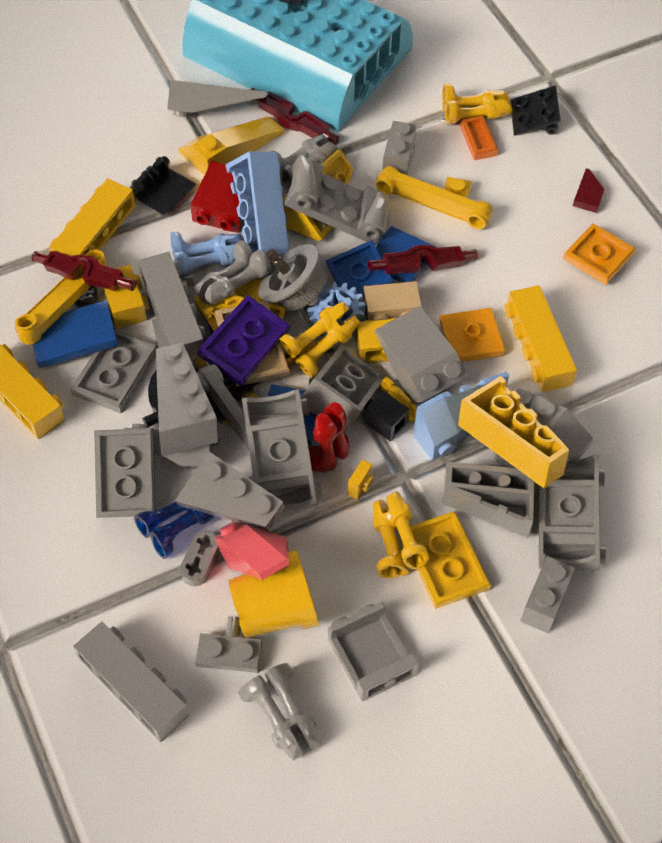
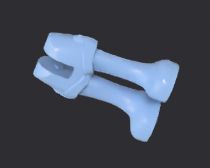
M170 232L173 259L178 261L182 276L188 274L191 270L219 263L221 266L233 264L235 261L233 247L237 242L243 241L241 234H217L214 239L204 242L186 243L179 232Z

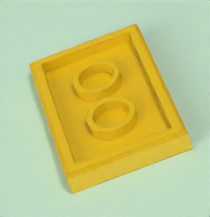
M455 511L410 526L416 543L423 545L428 551V562L423 567L417 569L435 609L490 590L491 584Z

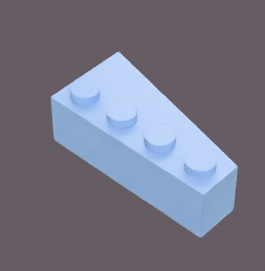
M249 151L226 164L227 173H232L234 182L230 184L232 193L237 194L239 199V206L236 208L238 217L245 222L242 229L244 240L250 246L253 253L257 250H262L266 254L270 249H274L279 256H282L289 251L290 242L286 231L287 217L283 207L284 193L280 182V163L277 158V152Z

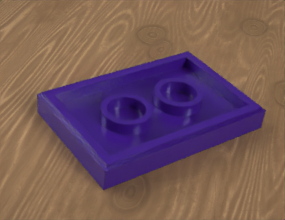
M247 295L197 350V355L210 365L215 364L221 373L239 386H242L278 345L279 339L290 331L291 325Z

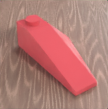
M232 522L220 529L221 534L214 537L229 569L263 580L290 564L287 552L289 551L287 546L289 542L285 536Z

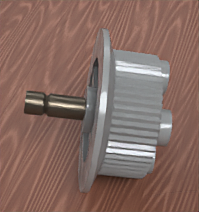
M304 244L289 250L282 256H279L274 249H270L266 253V257L272 262V270L260 282L258 289L260 298L268 303L277 302L280 306L285 307V311L288 312L299 310L306 305H314L319 299L318 293H320L327 280L326 272L319 264L320 254L318 249L314 245Z

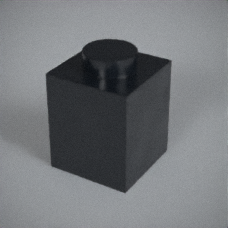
M384 390L376 398H370L364 407V423L389 441L408 424L409 408Z

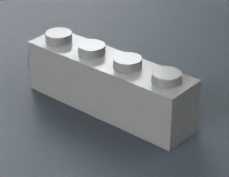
M170 252L138 260L143 283L167 346L183 343L189 357L197 355V350L207 340L203 325L198 326L196 319H199L195 304H190L188 301L190 292L187 283H181L179 276H182L178 261L172 260Z
M101 621L73 645L77 658L161 742L188 717L186 707L188 701L179 690L175 688L171 691L164 684L166 679L158 669L154 667L150 670L143 663L145 658L137 648L133 646L129 649L123 643L125 639L117 628L112 626L109 629Z

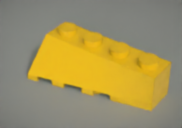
M502 376L462 399L458 426L543 488H546L564 475L569 449L547 425L542 426L537 420L538 415L532 409H527L520 402L521 397L515 390L510 391L506 387V381Z

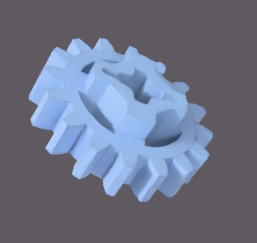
M333 282L332 288L324 285L323 292L318 293V301L310 306V308H307L312 326L320 319L319 314L326 307H333L343 301L349 309L340 319L336 320L340 326L342 322L353 315L359 321L365 320L364 312H366L363 295L357 294L356 287L348 290L347 283L337 287L336 282Z

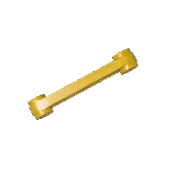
M386 166L376 178L375 187L378 191L397 195L467 222L474 229H483L492 217L493 208L489 203L485 201L476 202L400 173L394 167Z
M91 250L85 253V255L97 259L101 265L108 267L107 259L102 251ZM85 270L74 280L64 277L26 314L19 316L15 320V330L23 344L30 345L38 342L42 334L91 287L83 280Z

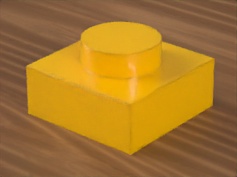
M447 177L444 190L468 198L471 181Z
M363 459L361 460L348 481V496L358 500L363 491L368 492L374 480V477L371 476V463Z

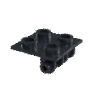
M556 85L510 99L514 136L541 127L550 135L557 132L559 128L558 122L561 119Z
M166 156L158 157L153 166H148L138 179L131 182L132 185L129 187L133 189L135 199L163 216L196 186V183L170 169V160Z

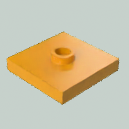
M592 223L564 253L563 259L602 284L607 285L634 255L636 248Z
M491 308L439 316L442 333L457 352L461 362L504 356L505 349Z

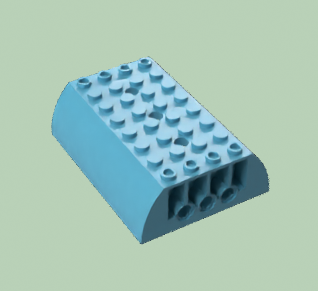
M192 0L184 26L182 51L184 57L251 90L255 88L258 91H269L280 98L292 102L294 111L298 113L308 111L319 120L328 124L329 128L338 132L413 48V34L410 23L405 18L366 0H304L302 6L280 2L279 0Z

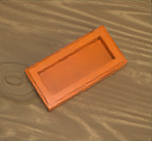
M484 116L461 119L460 128L473 159L479 160L497 156L498 149Z

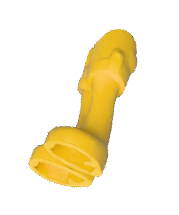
M446 83L443 85L442 107L447 124H455L461 119L485 116L487 119L502 118L512 113L508 92L485 90L483 94L475 96H459L456 94L452 84Z
M344 301L322 310L319 314L320 319L299 336L293 337L290 334H284L279 339L286 353L291 358H295L303 348L325 331L328 333L311 350L295 360L296 365L310 378L318 374L316 364L320 357L338 342L343 344L352 338L353 331L360 323L355 315L342 322L341 326L337 323L336 320L340 319L349 309Z
M398 491L387 495V504L382 499L373 502V527L377 532L381 533L387 553L386 557L377 562L376 571L378 576L387 579L405 576L409 573L408 567L419 569L429 560L427 549L415 541L409 524L412 517L409 504L403 500ZM397 529L404 546L402 551H400L395 533Z

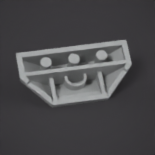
M515 389L521 397L520 402L527 409H532L538 415L537 420L542 426L547 425L569 449L567 459L578 461L594 442L589 432L567 408L524 389Z

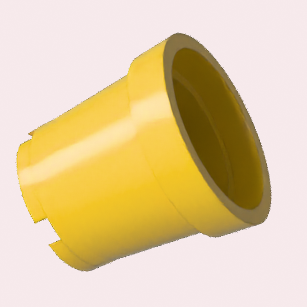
M297 549L288 552L290 559L288 566L263 580L246 574L229 579L235 610H237L240 619L239 623L245 639L302 626L303 630L320 626Z

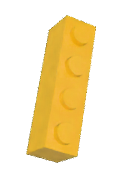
M107 178L101 186L95 189L93 196L88 202L81 206L77 215L68 221L62 233L52 240L49 247L50 251L75 256L85 255V253L91 250H100L135 208L133 189Z
M540 285L509 291L508 301L504 304L505 314L508 319L511 318L515 338L517 340L520 339L522 354L525 361L530 363L533 381L538 383L541 392L572 386L577 369Z
M0 344V401L37 439H40L65 421L62 412L64 405L57 395L53 394L51 396L47 392V388L40 378L36 377L34 379L30 375V370L22 360L17 362L13 358L14 355L6 344Z

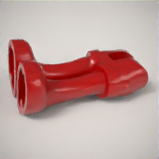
M337 402L330 403L324 409V414H318L315 419L313 435L320 446L309 447L311 467L315 472L334 470L337 467L336 457L345 459L349 453V438L346 433L344 434V429L347 425V415L343 407Z

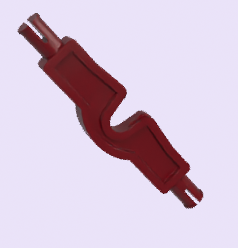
M269 91L268 97L256 99L258 107L276 117L283 127L292 131H301L311 138L323 134L334 145L339 142L340 136L330 132L328 124L319 120L308 111L291 116L294 112L292 102L280 98Z
M416 245L408 249V251L385 253L382 259L368 260L367 266L369 271L384 270L387 275L417 273L422 268L421 259H424L432 271H438L446 268L461 267L464 261L477 260L478 252H476V249L462 251L460 246L436 248L431 245Z
M34 251L31 257L33 262L43 264L46 271L58 274L69 280H74L85 270L83 280L89 286L101 287L112 291H117L121 287L134 291L137 285L136 280L125 278L121 270L101 265L97 259L88 255L70 256L56 251H50L47 255Z

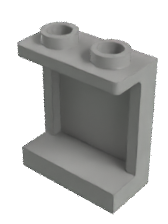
M383 602L377 605L368 604L362 607L357 614L349 618L346 616L340 617L328 628V640L362 702L416 676L418 671V661L413 653L408 655L385 614L386 607Z

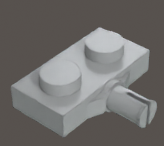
M228 616L226 634L200 633L196 666L258 673L262 640L245 639L238 635L239 617L235 616V619H233V616Z

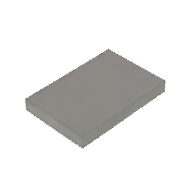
M115 330L118 346L94 352L70 390L72 395L121 413L155 358L158 345Z
M154 429L94 430L96 518L156 516Z

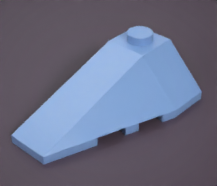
M507 372L482 379L474 388H470L469 385L462 386L459 389V393L453 395L448 391L441 393L417 406L413 437L432 461L440 456L446 457L451 454L468 434V432L458 426L462 399L499 376L505 379L507 387L509 379Z

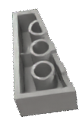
M178 343L157 348L156 370L161 457L217 443V418L184 344Z

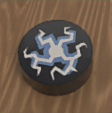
M91 286L74 305L81 308L95 304L98 300L96 287Z

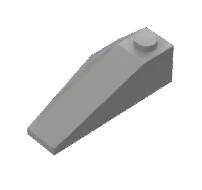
M170 80L167 110H174L173 115L188 117V112L194 113L268 97V92Z

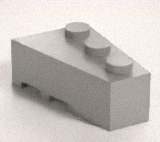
M211 452L207 454L175 499V502L181 507L194 509L265 531L271 529L285 509L283 501Z
M447 462L442 504L528 538L533 524L534 481L517 468Z

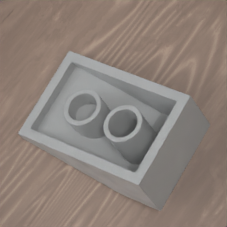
M421 306L374 330L404 392L413 403L424 402L468 377L457 352Z
M341 344L312 380L301 399L307 398L309 412L316 415L324 414V409L330 403H339L347 415V425L344 429L345 434L386 375Z

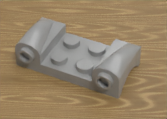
M303 155L297 158L291 166L293 179L284 203L285 206L366 242L373 240L374 244H376L385 235L389 212V195L370 186L361 191L322 173V164Z
M299 389L271 397L242 398L254 482L283 501L285 509L282 512L318 506L317 500L323 499L320 482H314L304 419V416L309 415L307 398L301 399Z
M591 455L578 461L567 460L563 476L546 488L540 486L539 569L542 568L546 556L572 566L577 571H599L600 564H606V546H600L599 486H604L605 471L604 469H599V455Z

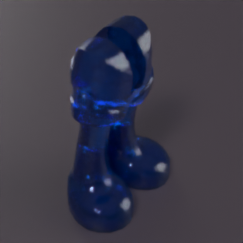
M173 502L156 511L140 512L134 516V521L138 530L145 538L151 536L153 547L158 555L163 559H167L174 552L173 540L180 532L197 523L201 525L206 524L214 516L181 507L176 502ZM183 511L187 512L179 518H177L176 520L172 521L171 523L159 527L163 522L170 519L171 517Z

